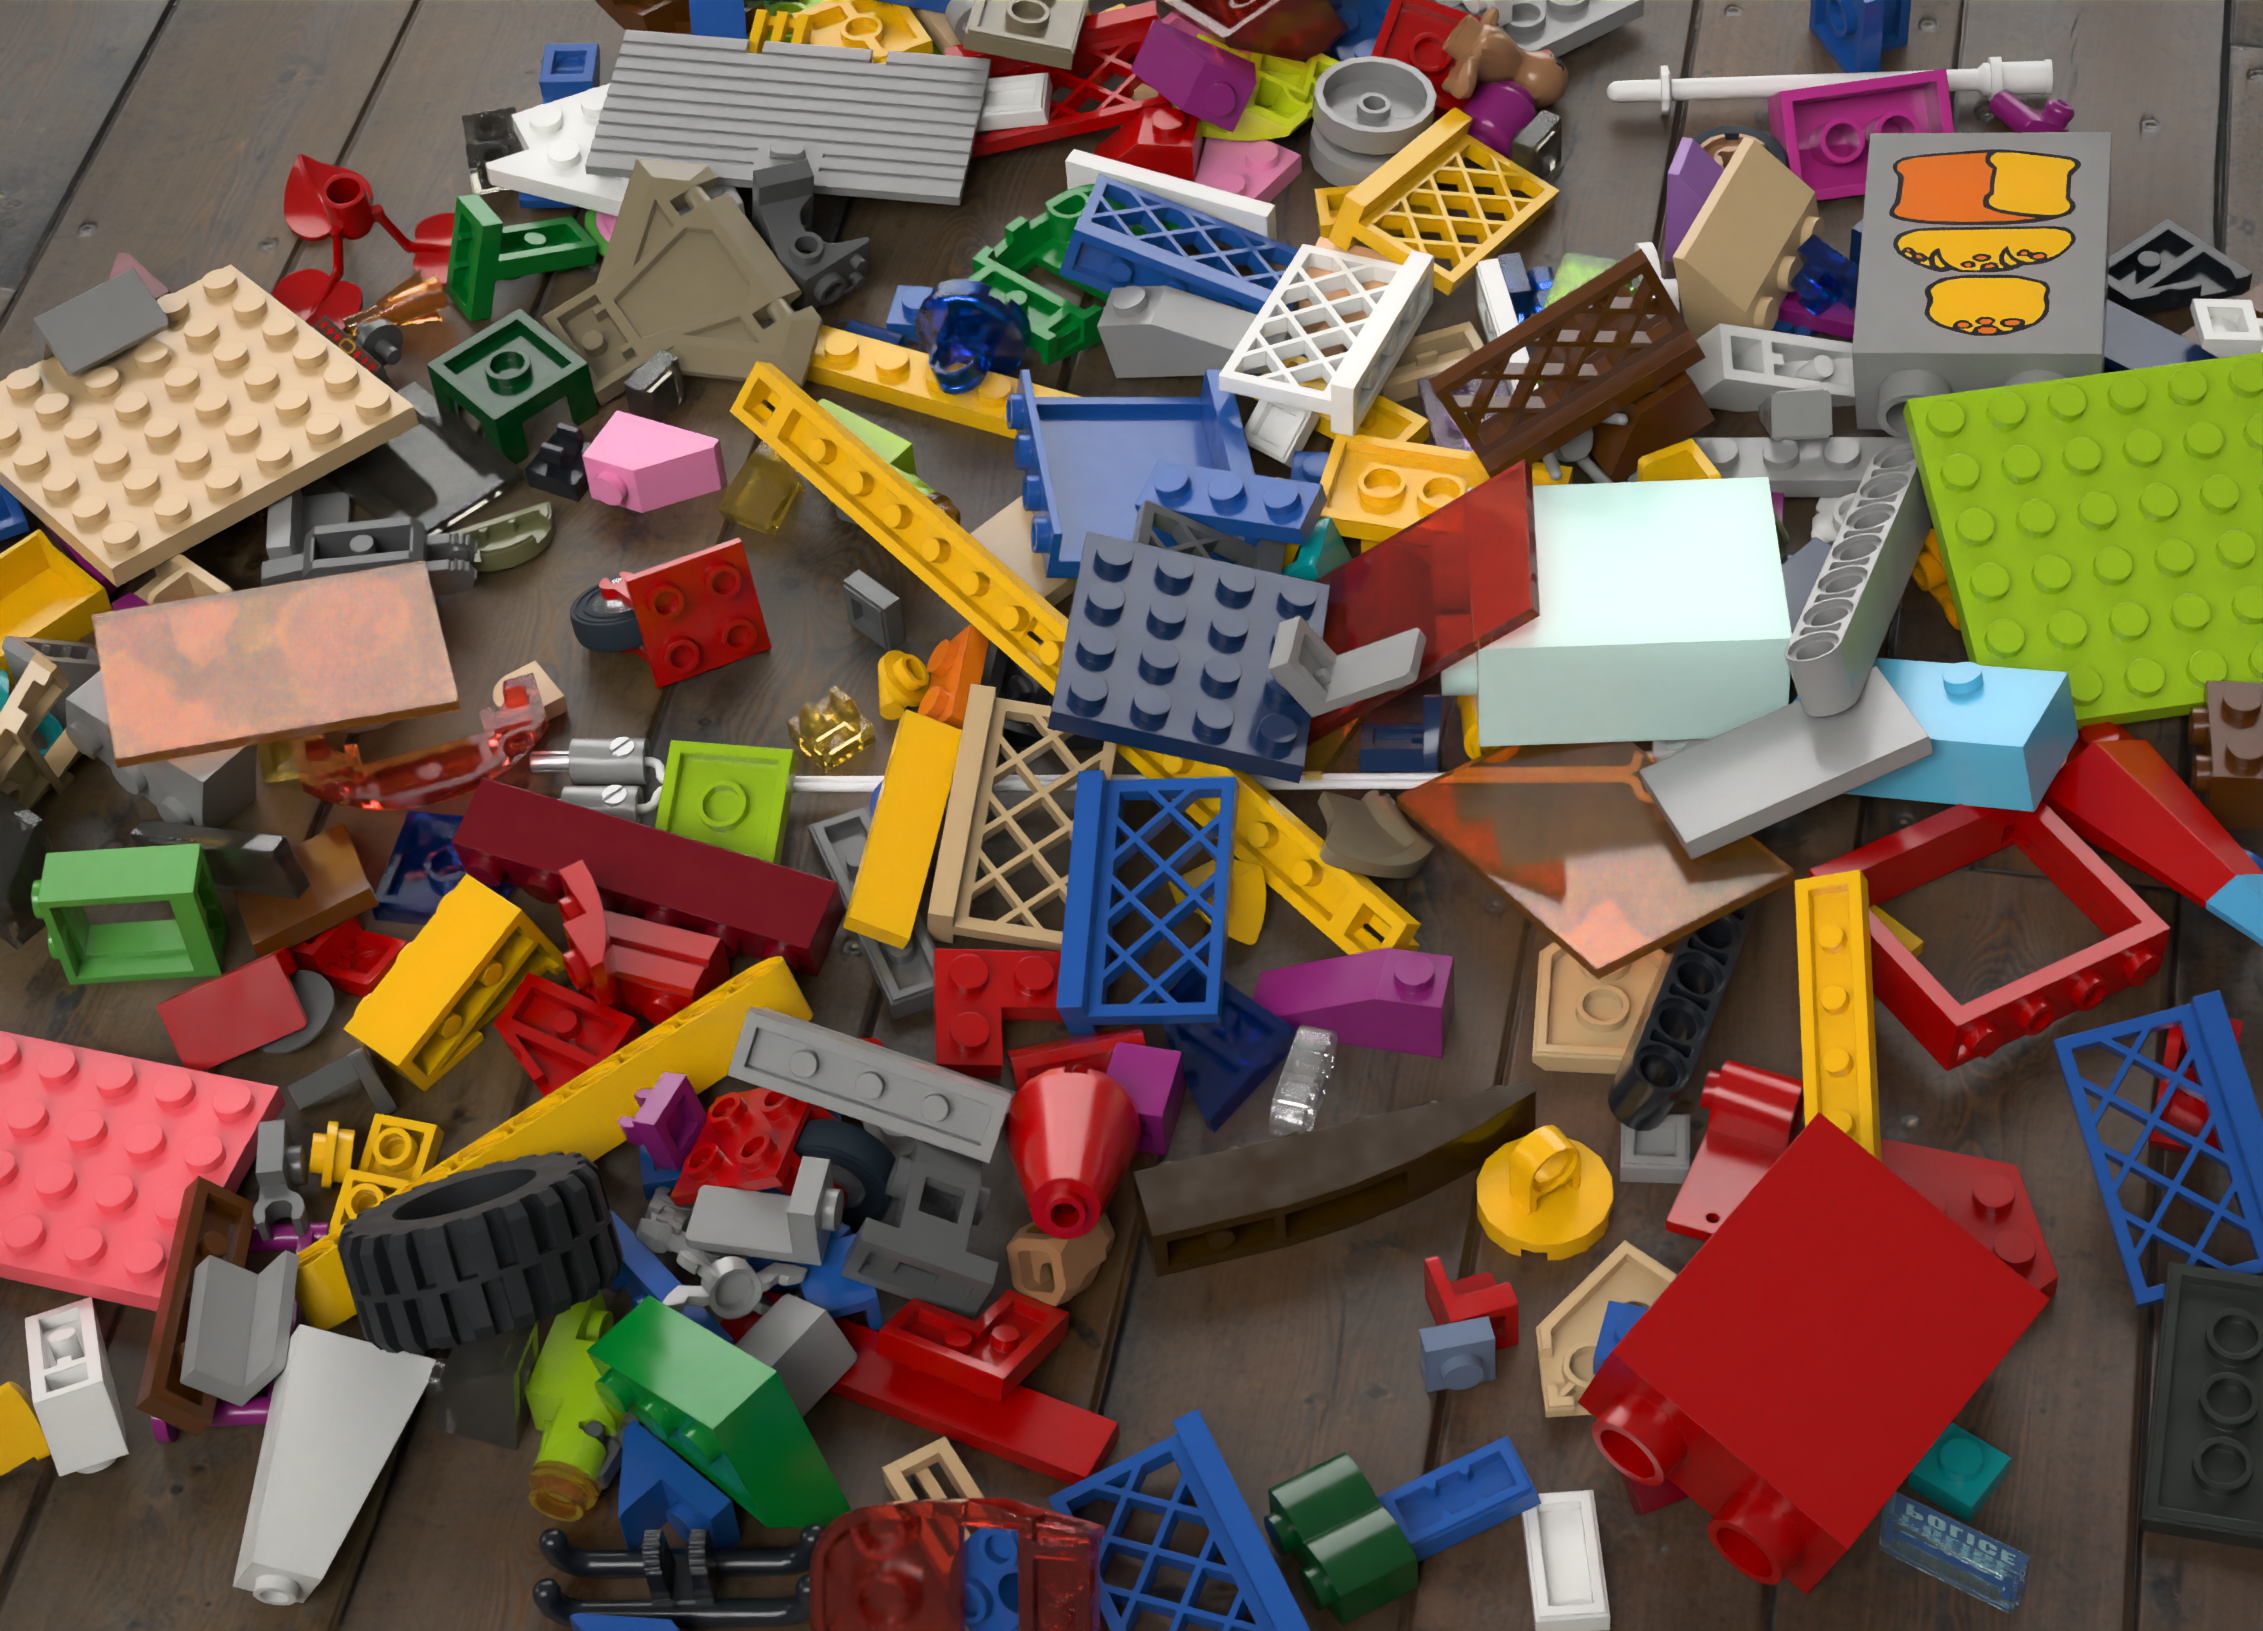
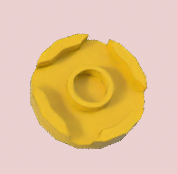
M1546 1125L1535 1129L1525 1137L1505 1143L1486 1159L1477 1177V1218L1488 1238L1508 1253L1521 1257L1522 1249L1533 1253L1547 1252V1261L1563 1260L1587 1251L1606 1232L1609 1215L1613 1208L1612 1176L1599 1155L1581 1142L1568 1139L1556 1126Z

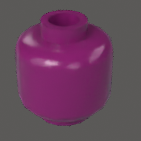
M1511 81L1484 83L1477 89L1462 110V112L1473 118L1467 134L1513 161L1538 127V115L1535 111L1536 103L1533 97L1522 86Z

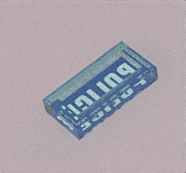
M1897 1491L1889 1498L1882 1509L1879 1538L1880 1551L2004 1612L2012 1614L2015 1612L2025 1595L2030 1563L2029 1555Z

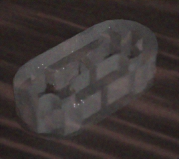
M1307 1025L1299 1027L1273 1097L1269 1119L1271 1135L1285 1137L1296 1131H1312L1334 1068L1337 1052V1032Z

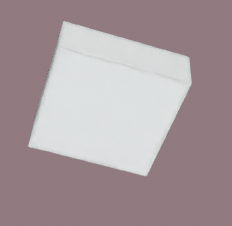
M1259 399L1244 428L1247 445L1292 468L1294 452L1303 450L1320 416L1310 410Z

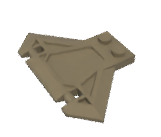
M637 158L596 284L542 316L548 331L588 362L595 398L601 406L656 372L745 382L756 361L772 363L798 387L804 388L823 321L813 306L795 312L789 305L802 294L799 287L731 195L727 193L711 199L707 192L719 182L708 165ZM687 206L691 208L689 212L682 216L678 214L680 210ZM771 318L774 324L763 330L760 324Z

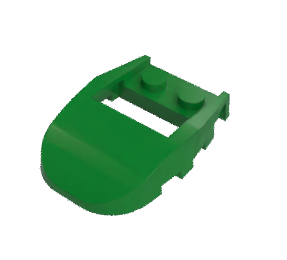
M1094 184L1078 186L1045 202L1046 212L1031 221L1019 216L1005 226L1006 237L993 249L986 245L972 258L974 273L966 281L961 283L952 278L946 284L950 312L958 315L965 311L1041 353V362L1047 366L1103 342L1097 325L1104 307L1101 308L1094 304L1084 310L1022 276L1037 265L1098 299L1107 302L1109 293L1059 275L1074 228L1079 217L1082 215ZM1104 197L1114 211L1128 209L1125 205ZM1160 221L1167 231L1181 229L1178 225L1171 222ZM1141 224L1127 226L1135 236L1148 234Z

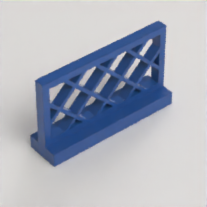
M1099 173L1082 215L1079 217L1074 228L1059 275L1109 294L1112 288L1166 285L1258 315L1286 271L1275 272L1266 261H1273L1288 267L1299 249ZM1104 197L1121 203L1128 209L1114 211ZM1160 221L1171 222L1178 225L1181 229L1167 231ZM1141 224L1148 234L1135 236L1127 226ZM1213 241H1220L1231 245L1234 250L1221 251ZM1194 244L1201 252V255L1188 256L1181 246ZM1247 264L1255 275L1242 277L1234 266ZM1295 302L1286 304L1290 312H1292Z
M1104 770L1078 771L1056 1009L1071 1035H1085L1097 1032L1098 1025L1221 1023L1239 784L1236 777L1109 781ZM1198 798H1221L1220 813L1200 831L1181 814ZM1166 799H1174V800L1169 803ZM1152 800L1161 809L1156 816L1136 833L1123 822L1124 801ZM1174 821L1191 839L1164 861L1147 843ZM1122 834L1127 841L1120 846ZM1218 836V844L1216 848L1211 843V841ZM1203 849L1216 861L1215 873L1194 890L1176 872ZM1140 851L1157 869L1130 892L1117 879L1118 869ZM1169 879L1186 898L1164 918L1159 920L1142 902ZM1117 892L1123 899L1115 905ZM1214 894L1212 907L1206 900ZM1199 908L1212 921L1211 932L1189 949L1171 931ZM1135 910L1152 928L1124 951L1112 939L1113 927L1131 911ZM1164 938L1182 957L1159 978L1154 980L1137 961ZM1112 952L1117 957V959L1110 964V957ZM1209 954L1207 967L1201 960ZM1194 968L1207 980L1205 1002L1177 1003L1166 991ZM1128 969L1147 986L1129 1004H1106L1108 987ZM1159 998L1163 1003L1153 1002H1155Z
M2220 990L2194 996L2190 1004L2054 1039V1051L2136 1309L2163 1302L2165 1283L2147 1288L2139 1263V1259L2151 1238L2189 1258L2185 1265L2195 1266L2198 1263L2205 1268L2263 1276V1120ZM2175 1026L2180 1027L2187 1053L2176 1073L2139 1054L2150 1033ZM2137 1037L2131 1049L2118 1043V1041ZM2101 1047L2122 1058L2124 1062L2106 1091L2080 1077L2073 1053ZM2132 1064L2169 1083L2152 1115L2115 1095ZM2190 1064H2192L2198 1084L2184 1078ZM2177 1088L2203 1101L2209 1118L2197 1139L2160 1119ZM2086 1094L2101 1101L2094 1115H2092ZM2108 1106L2146 1125L2129 1156L2101 1143L2097 1126ZM2212 1129L2219 1150L2205 1143ZM2153 1130L2191 1149L2173 1181L2136 1161ZM2198 1154L2226 1168L2231 1184L2219 1205L2181 1185ZM2107 1160L2122 1167L2115 1181H2113ZM2129 1172L2167 1191L2150 1223L2125 1211L2121 1207L2117 1193ZM2234 1195L2241 1217L2226 1210ZM2174 1196L2212 1216L2195 1248L2157 1228ZM2220 1220L2248 1235L2255 1260L2227 1266L2203 1253ZM2128 1226L2143 1233L2136 1248H2134Z
M1198 1408L1172 1421L1177 1434L1048 1497L1066 1538L1076 1547L1090 1579L1092 1593L1110 1631H1133L1141 1610L1173 1618L1169 1631H1186L1189 1623L1217 1631H1310ZM1175 1461L1181 1477L1171 1501L1140 1493L1148 1474ZM1190 1493L1198 1508L1186 1505ZM1097 1499L1117 1503L1105 1533L1077 1526L1071 1512ZM1133 1508L1164 1516L1152 1546L1120 1538ZM1179 1520L1208 1528L1209 1535L1199 1558L1167 1550ZM1087 1545L1099 1548L1094 1560ZM1218 1551L1226 1565L1214 1563ZM1114 1552L1145 1560L1133 1591L1108 1585L1103 1581ZM1160 1565L1192 1573L1180 1604L1148 1595ZM1207 1577L1237 1586L1238 1592L1228 1617L1195 1608ZM1114 1603L1126 1606L1122 1617H1120ZM1247 1608L1255 1624L1243 1621Z

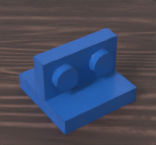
M1811 0L1809 29L1844 73L1880 72L1881 53L1908 44L1911 0Z

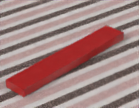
M769 1290L762 1292V1296L772 1304H775L782 1297V1295ZM752 1310L749 1314L737 1319L723 1318L719 1325L733 1338L735 1345L764 1315ZM840 1317L833 1319L857 1353V1360L827 1392L1070 1485H1074L1100 1472L1120 1437L1118 1422L1018 1385L1002 1402H998L988 1397L976 1396L963 1387L928 1373L913 1371L900 1362L877 1354L879 1332Z

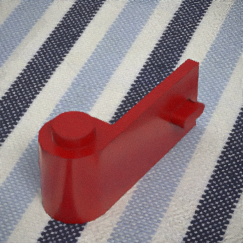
M1730 1059L1726 1060L1721 1071L1710 1069L1700 1100V1108L1710 1110L1708 1129L1668 1215L1665 1230L1706 1243L1795 1140L1804 1114L1802 1079Z

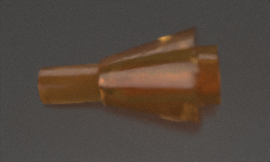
M421 268L376 301V305L343 318L349 336L354 339L358 337L356 334L358 326L364 322L371 323L379 319H387L399 327L443 321L441 309L450 305L438 276L433 275L427 278Z

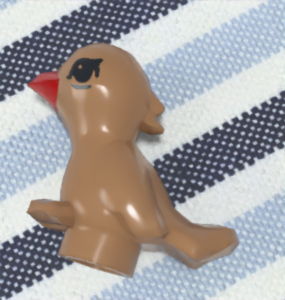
M1494 6L1482 15L1480 22L1471 14L1463 18L1442 46V49L1455 59L1456 66L1450 70L1448 78L1445 79L1441 87L1445 92L1451 93L1452 96L1458 99L1470 98L1475 87H1481L1484 83H1500L1507 80L1522 86L1528 91L1536 103L1535 108H1544L1559 101L1564 96L1569 85L1566 66L1549 49L1527 51L1519 47L1505 31L1496 26L1499 19V11Z

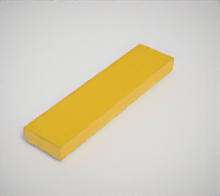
M907 709L902 715L842 928L902 950L909 942L955 771L962 734L961 729Z

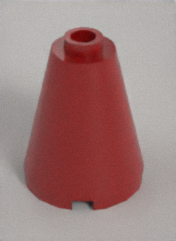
M1065 1067L1049 1069L1028 1080L1011 1100L1005 1121L1006 1145L1032 1219L1040 1230L1059 1239H1074L1090 1232L1097 1224L1139 1151L1141 1126L1138 1107L1125 1087L1103 1072L1087 1069V1074L1065 1073Z

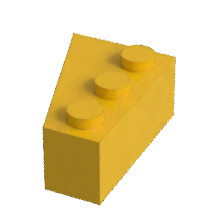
M466 874L455 889L442 898L436 913L416 938L400 951L395 964L374 991L361 1000L354 1016L343 1029L361 1046H364L372 1056L425 1092L484 1040L483 1034L479 1030L504 1009L528 972L540 977L549 970L557 976L565 969L561 958L562 953L520 908Z

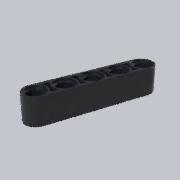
M1720 861L1713 864L1681 913L1608 1094V1104L1611 1112L1618 1121L1629 1128L1638 1131H1650L1659 1127L1691 1079L1761 899L1762 888L1759 880L1752 871L1741 864L1733 861Z

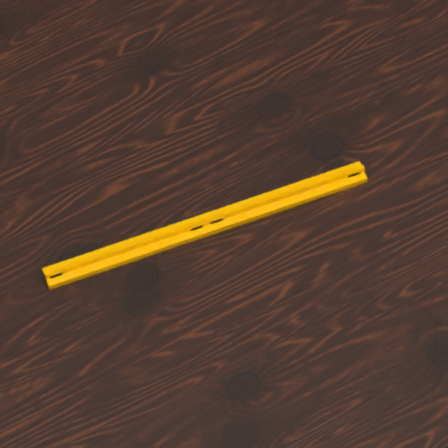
M756 361L730 412L1054 696L1069 620L772 363ZM767 400L775 407V410L772 412L762 401ZM1029 631L1033 632L1044 642L1042 645H1039L1027 633ZM1117 744L1116 751L1148 779L1236 777L1239 784L1234 855L1242 862L1260 865L1263 868L1265 882L1348 955L1383 948L1409 951L1418 950L1420 945L1413 937L1421 924L1364 874L1339 869L1323 862L1319 853L1324 840L1246 772ZM1198 798L1185 812L1204 828L1220 813L1221 798ZM1369 924L1384 937L1382 943L1368 932L1363 925Z

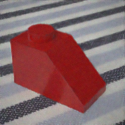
M1145 108L1096 146L1094 155L1195 182L1203 152L1201 119L1176 108Z

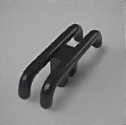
M816 1523L806 1525L800 1533V1543L788 1547L714 1548L709 1529H691L686 1549H670L663 1530H645L642 1549L630 1550L583 1549L570 1543L566 1534L560 1528L555 1527L546 1529L539 1538L540 1550L548 1563L563 1573L590 1579L646 1578L652 1599L581 1600L563 1593L560 1585L554 1579H540L535 1583L532 1590L535 1604L544 1616L555 1623L571 1628L572 1625L569 1617L572 1614L578 1613L671 1619L678 1628L783 1627L797 1625L811 1619L822 1608L824 1603V1583L817 1575L813 1574L803 1575L799 1578L795 1586L796 1594L788 1597L717 1598L719 1577L788 1576L802 1574L814 1569L827 1556L829 1546L828 1532L822 1525Z

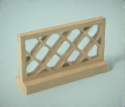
M971 683L928 908L927 931L932 940L953 944L954 935L1061 951L1063 932L1044 929L1032 914L1057 896L1066 905L1068 875L1060 879L1042 855L1068 838L1072 842L1074 820H1069L1053 800V797L1077 783L1078 771L1104 770L1110 781L1117 748L1116 743L1104 741L1101 752L1080 764L1063 743L1064 740L1074 734L1047 728L1051 706L996 698V687ZM1007 719L1032 723L1044 738L1017 754L1003 737L1005 721ZM1053 749L1070 772L1048 786L1043 787L1026 764L1048 750ZM1001 752L1007 761L997 767L999 753ZM1016 771L1033 795L1007 811L992 793L993 786ZM1043 805L1060 829L1034 845L1016 821ZM990 808L997 818L987 824ZM1006 828L1024 852L996 868L982 851V845L984 841ZM1032 862L1050 886L1023 903L1005 879ZM980 866L986 876L976 882L978 867ZM993 886L999 890L1013 908L1012 911L996 921L969 917L972 900ZM1022 920L1026 926L1017 925L1016 923Z

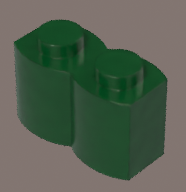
M1345 1452L1268 1489L1270 1514L1264 1517L1267 1534L1273 1546L1282 1557L1291 1553L1303 1568L1299 1571L1301 1584L1308 1599L1318 1611L1327 1607L1333 1617L1341 1625H1344L1419 1587L1418 1559L1409 1541L1389 1512L1380 1505L1372 1487L1359 1467Z

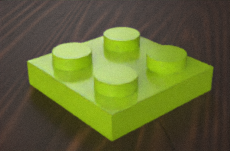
M671 740L655 828L780 865L798 758L794 750Z

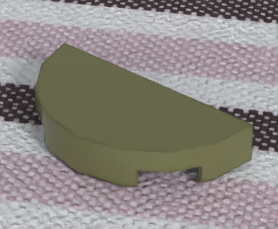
M549 501L450 532V534L453 535L456 532L458 534L463 532L465 535L470 534L474 542H477V553H475L474 562H470V564L477 571L492 572L512 568L535 558L550 544L556 532V527Z

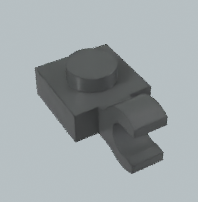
M285 1119L258 1122L255 1174L260 1186L258 1202L253 1209V1218L262 1241L270 1240L272 1224L283 1217L292 1218L297 1237L305 1236L310 1227V1219L304 1201L298 1194V1186L307 1185L309 1178L305 1148L303 1145H293Z

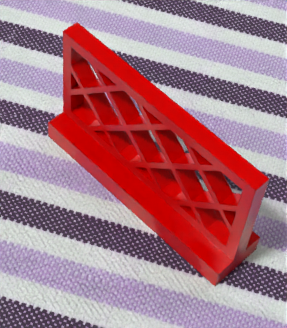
M1156 0L1086 16L1071 70L963 49V44L944 48L945 55L992 59L989 78L1049 73L1053 87L1052 94L1060 86L1073 90L1061 104L1051 100L1048 125L992 130L987 135L975 138L971 158L1123 125L1145 108H1173L1172 102L1159 92L1158 96L1139 101L1130 99L1134 95V90L1142 83L1150 86L1131 72L1132 65L1130 64L1134 62L1153 19L1162 22ZM1092 73L1086 80L1077 77L1079 75ZM1113 74L1126 78L1127 80L1114 92L1101 87ZM1089 98L1102 103L1094 111L1085 113L1076 111Z

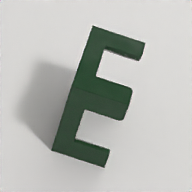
M520 308L427 363L439 415L452 426H456L461 421L459 411L464 408L480 421L489 455L506 471L525 460L529 455L522 423L567 395L572 422L577 426L599 414L588 362Z

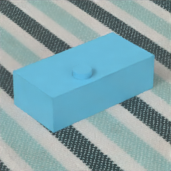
M1887 658L1875 659L1872 668L1878 667L1929 735L1933 754L1843 794L1955 805L1962 804L1966 806L2029 812L2036 810L2079 737L2068 672L1979 666L1973 662L1952 664ZM1797 696L1793 702L1798 701L1799 697Z

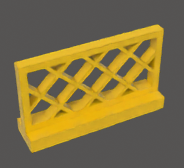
M1454 107L1345 195L1328 240L1346 252L1361 241L1400 265L1405 263L1411 251L1434 255V258L1450 259L1453 267L1450 272L1434 263L1433 287L1449 296L1476 272L1478 261L1490 260L1555 203L1560 190L1468 135L1467 132L1473 118ZM1467 157L1485 168V170L1466 168L1462 159ZM1436 183L1456 184L1459 192L1441 191ZM1473 186L1493 188L1495 195L1476 194ZM1509 189L1520 190L1533 199L1512 197ZM1409 205L1430 207L1432 215L1412 213ZM1446 208L1467 210L1469 218L1449 216ZM1483 212L1503 213L1506 221L1487 220ZM1380 228L1403 230L1405 238L1393 237ZM1419 231L1440 233L1442 241L1421 239ZM1456 234L1477 236L1479 244L1459 243Z

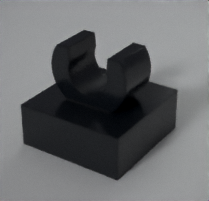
M559 422L556 426L557 432L547 442L542 443L540 451L525 469L528 486L579 502L589 489L582 455L591 443L584 441V435L580 428Z

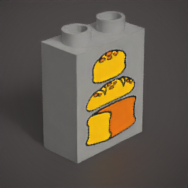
M2112 132L1870 133L1852 347L1857 429L1884 430L1894 437H1910L1903 414L1907 399L2104 373L2111 223Z

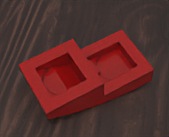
M356 917L290 948V951L299 970L316 972L325 977L332 987L363 999L374 991L393 967L397 956L408 944V941L365 931L361 928Z

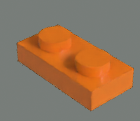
M969 624L951 641L947 639L941 641L932 652L927 664V671L931 673L928 690L918 708V714L961 730L963 728L971 683L981 684L989 639L973 625Z

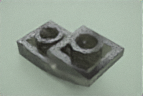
M515 107L462 115L473 194L478 193V195L509 190L491 185L488 180L485 163L523 151V146L514 131L511 116L517 113Z

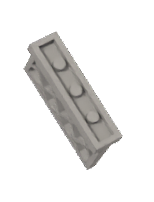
M753 1006L747 1012L727 1074L751 1084L986 1163H990L999 1135L1006 1121L1011 1100L1017 1093L1016 1091L766 1007L759 1009Z

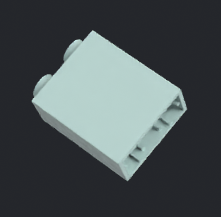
M1768 477L1467 488L1468 538L1435 540L1437 615L1470 613L1471 619L1439 620L1442 696L1476 695L1479 747L1712 739L1789 705L1790 669L1785 657V649L1792 633Z

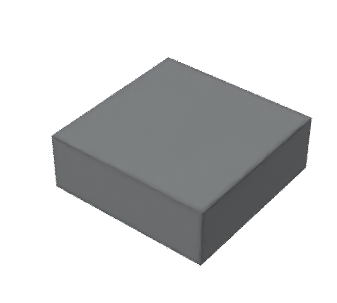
M1667 1114L1659 1127L1650 1131H1638L1621 1123L1620 1182L1683 1184L1690 1169V1115Z

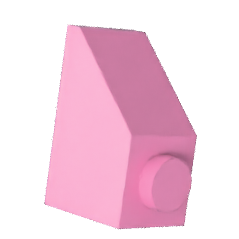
M618 410L582 455L591 498L600 500L608 505H617L641 513L721 490L727 483L719 439Z

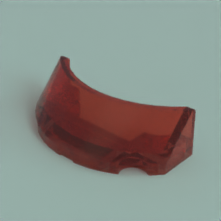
M534 673L507 679L503 682L504 702L498 711L493 714L491 706L479 711L485 732L367 764H362L357 744L344 745L346 753L338 752L329 747L327 739L320 730L289 737L303 791L321 800L341 806L369 810H399L439 803L477 789L482 777L493 780L514 766L532 749L549 726Z

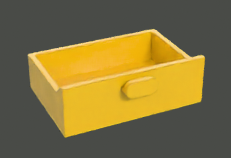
M40 529L0 554V670L7 672L10 687L15 684L2 649L5 636L77 642L114 617L105 587L55 548Z

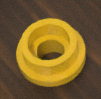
M338 1121L328 1122L327 1134L313 1133L309 1173L322 1174L321 1188L331 1189L332 1182L343 1183L347 1168L351 1169L355 1130L340 1129Z

